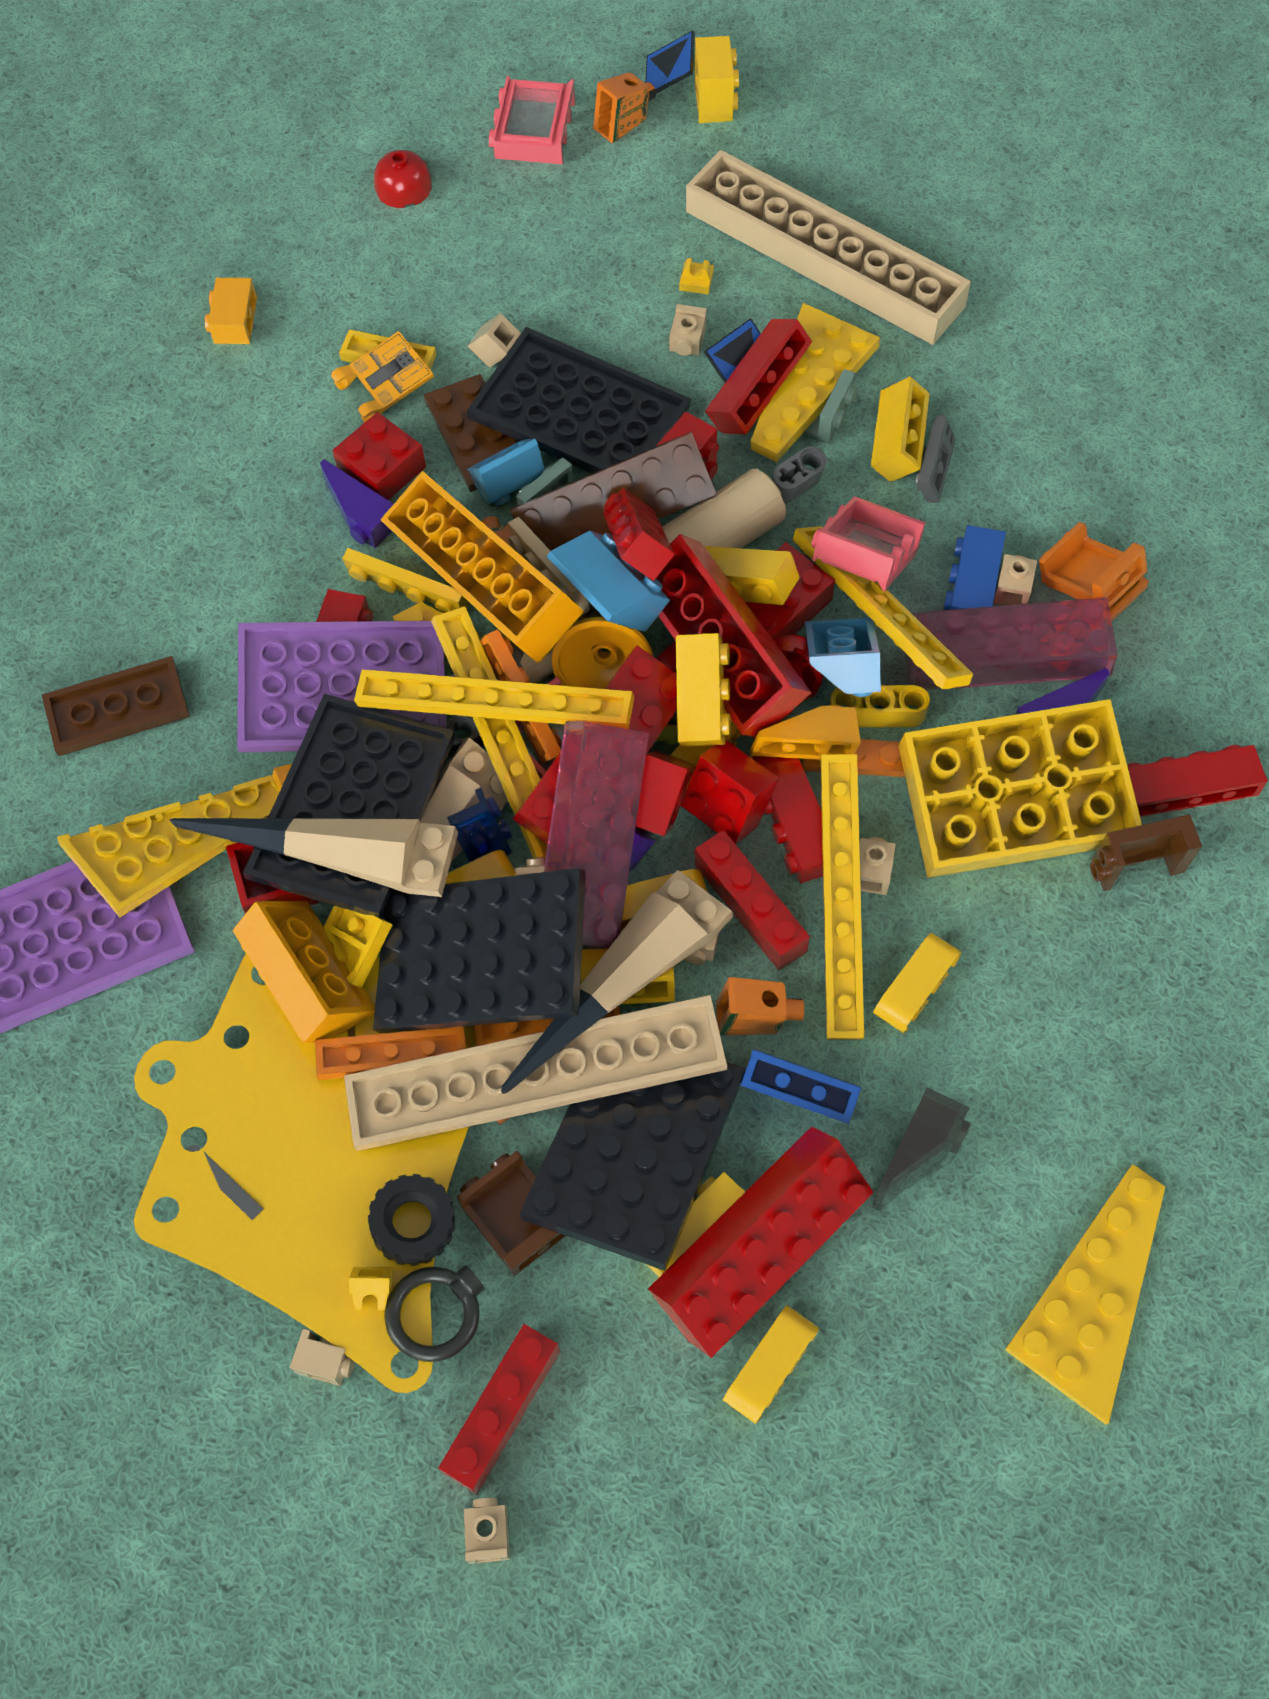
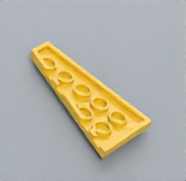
M803 303L797 319L813 342L761 413L751 438V450L778 462L822 412L843 369L855 372L856 374L880 347V337Z
M269 775L235 785L232 790L213 796L210 792L198 796L199 800L180 805V802L172 803L127 816L123 822L105 827L102 824L89 827V831L71 837L69 833L57 837V840L67 855L119 918H121L226 850L227 845L237 843L177 828L170 819H267L280 791L273 776Z
M1134 1164L1125 1173L1005 1349V1351L1105 1425L1109 1424L1165 1191L1164 1185Z

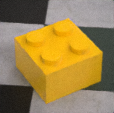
M730 36L695 38V90L699 123L733 121V110H738V92H734V89L739 87V70L733 69V67L737 66L736 48H731Z

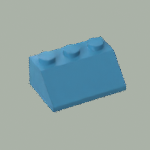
M588 531L550 551L547 555V558L608 622L646 632L670 601L661 591L663 585L657 579L652 581L621 559L612 535L607 532L601 535Z
M870 617L805 621L809 663L845 694L865 697L873 692H881L880 651L873 620Z

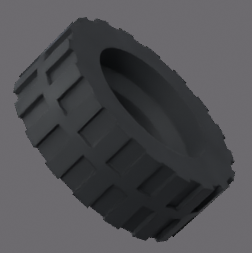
M405 1174L398 1176L399 1178L393 1181L392 1179L389 1180L382 1189L379 1188L376 1192L375 1199L371 1201L369 1206L368 1224L374 1244L378 1250L383 1252L384 1257L388 1260L396 1261V1264L418 1266L419 1263L433 1261L432 1258L437 1255L440 1256L444 1252L446 1245L450 1244L452 1233L455 1231V1213L451 1197L446 1194L445 1188L441 1184L438 1185L430 1177H421L420 1174H413V1176H406ZM407 1202H419L425 1205L431 1214L429 1229L417 1238L403 1237L396 1232L393 1226L395 1211Z

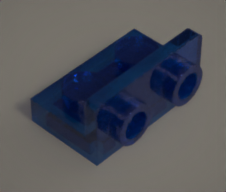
M482 787L475 789L479 803L447 817L449 825L455 826L458 831L457 840L469 862L497 850H503L506 855L511 854L512 850L508 839L512 838L513 835L505 818L501 820L497 818L502 814L493 796L487 798Z

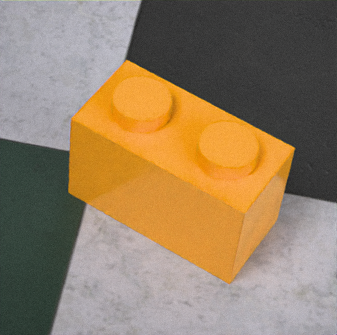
M216 277L214 290L209 292L210 314L205 315V328L207 332L211 333L214 344H250L257 303V294L252 278Z

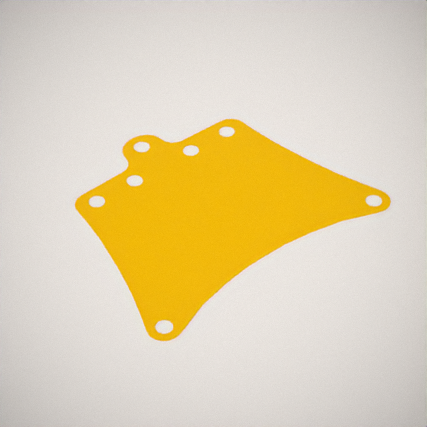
M246 953L208 1033L202 1038L191 1042L173 1040L155 1044L144 1053L137 1064L134 1075L135 1090L142 1100L162 1111L166 1117L168 1127L135 1212V1231L147 1243L221 1275L282 1310L326 1339L333 1346L345 1349L344 1354L365 1369L386 1388L397 1393H409L418 1390L430 1377L433 1362L418 1360V1369L413 1376L406 1379L395 1376L391 1369V1360L394 1355L401 1351L393 1344L387 1333L384 1319L385 1309L378 1310V1300L374 1295L370 1294L364 1297L362 1310H356L352 1294H349V1277L353 1267H393L391 1293L395 1285L409 1273L421 1268L434 1267L435 1257L432 1258L433 1261L419 1263L418 1266L396 1264V1261L388 1260L384 1257L383 1252L375 1246L368 1224L369 1206L371 1201H374L375 1194L379 1188L382 1189L389 1180L392 1179L393 1181L398 1179V1176L405 1174L406 1176L420 1174L421 1177H430L438 1185L441 1184L447 1194L450 1180L469 1127L357 1151L353 1145L345 1079L318 1080L316 1075L315 1042L302 1043L301 1039L295 1034L286 1015L277 1005L267 985H260L254 982L251 976L254 964ZM380 957L376 958L363 985L374 1005L376 1002ZM374 1015L355 1026L356 1036L384 1033L373 1030ZM235 1025L243 1026L249 1032V1041L245 1046L238 1049H232L224 1043V1033ZM474 1025L464 1026L466 1049L476 1047ZM348 1030L334 1038L348 1037ZM160 1060L172 1062L176 1070L173 1079L165 1084L153 1082L149 1075L152 1065ZM200 1127L207 1134L205 1146L195 1152L185 1150L181 1145L182 1134L188 1128ZM204 1152L263 1208L253 1220L220 1190ZM171 1197L178 1202V1215L170 1222L163 1223L157 1221L152 1214L153 1205L160 1198ZM419 1202L402 1204L393 1216L394 1229L398 1234L406 1238H417L423 1235L431 1224L430 1211ZM426 1283L413 1289L406 1296L400 1312L401 1324L406 1334L413 1341L427 1346H433L430 1299L432 1283Z

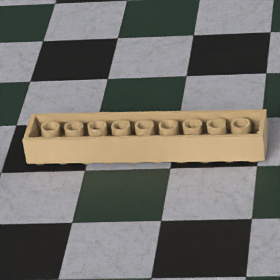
M722 150L686 185L687 213L932 345L936 343L966 307L970 280Z

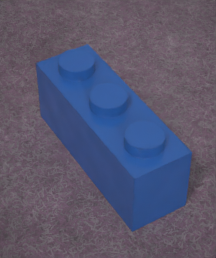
M967 525L964 538L957 537L954 556L960 557L959 564L952 563L948 582L955 585L953 591L947 590L943 610L949 611L947 623L987 630L1006 532Z
M753 1049L741 1083L743 1087L847 1124L850 1122L861 1090L860 1085L758 1049Z

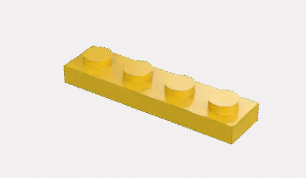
M347 548L342 557L349 571L348 574L358 581L366 582L369 579L377 582L381 589L389 593H394L395 590L403 592L415 603H424L426 601L434 604L436 609L442 613L464 606L467 610L469 607L468 601L456 589L350 548Z

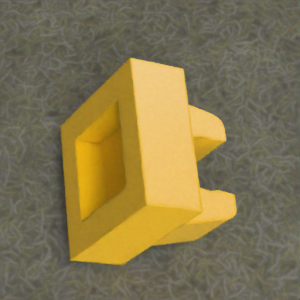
M687 258L684 262L680 278L679 291L709 295L714 265H710L707 260H704L702 264L692 262V258Z
M353 1267L349 1277V1294H352L356 1310H362L364 1297L370 1294L377 1298L378 1310L385 1309L392 1286L393 1267Z

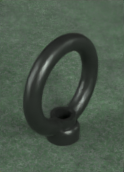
M466 1265L457 1272L442 1267H426L409 1273L395 1285L387 1299L384 1319L391 1341L402 1353L419 1361L437 1362L455 1356L469 1344L477 1330L480 1317L477 1295L485 1289L483 1284ZM426 1283H440L448 1286L453 1294L462 1302L464 1309L463 1322L457 1334L449 1341L435 1346L422 1345L413 1341L404 1331L400 1318L401 1307L406 1296L416 1287Z

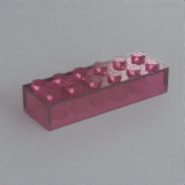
M1108 597L911 613L973 673L968 686L955 688L1082 679L1104 668H1107L1110 672L1109 676H1112L1117 659ZM904 652L908 685L920 686L925 690L941 689Z
M565 721L544 872L581 868L586 872L582 945L610 948L621 931L649 733L586 721Z

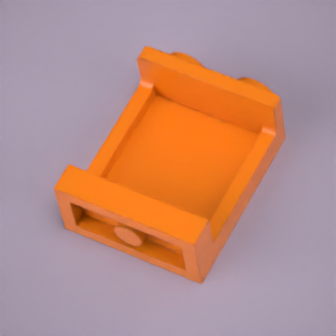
M1082 522L1077 523L1070 531L1066 532L1039 559L1041 578L1044 584L1105 612L1147 572L1144 546L1133 543L1122 552L1089 538L1086 524Z

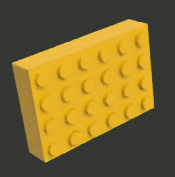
M1111 699L906 732L898 745L927 878L1098 850L1107 833L1142 825Z

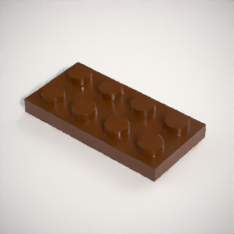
M481 374L423 394L424 401L469 492L475 491L477 488L467 469L516 443L513 438L467 418V409L485 385Z
M172 656L42 694L54 750L58 756L190 717L176 663Z

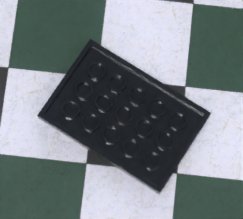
M525 327L467 409V418L518 441L536 439L540 451L558 459L563 457L570 464L590 473H595L656 447L680 417L688 411L691 398Z
M324 694L267 819H419L421 822L455 739V732L448 728L381 709L358 707L353 701ZM254 847L243 872L247 880L364 915H374L380 919L393 888L344 872L258 847Z
M581 868L450 883L445 884L442 897L408 894L399 890H393L384 909V920L391 923L392 927L380 950L373 1030L379 1033L579 1016L586 872Z
M726 1062L728 1070L570 1104L520 1211L521 1220L666 1271L741 1087L745 1068Z

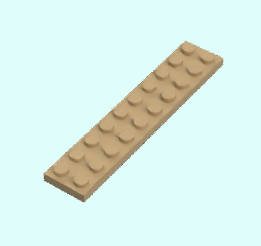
M711 995L600 1019L506 1094L501 1092L502 1085L543 1032L345 1075L354 1148L357 1151L728 1070Z

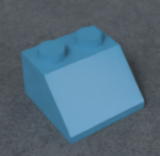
M525 439L469 467L467 470L484 503L491 504L494 502L495 506H499L512 499L511 492L522 488L526 484H531L542 475L545 469L536 439Z

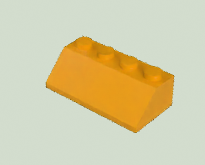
M256 901L232 931L302 1043H312L319 1039L334 1038L374 1015V1003L363 987L361 988L348 982L346 977L350 973L345 963L338 961L333 943L328 940L323 929L324 926L307 901Z

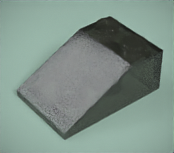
M928 1087L926 1088L878 1189L872 1208L878 1211L945 1162L949 1151L957 1154L971 1125V1122L964 1120L970 1107Z

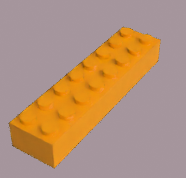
M423 471L380 519L492 624L538 664L584 612L563 591Z

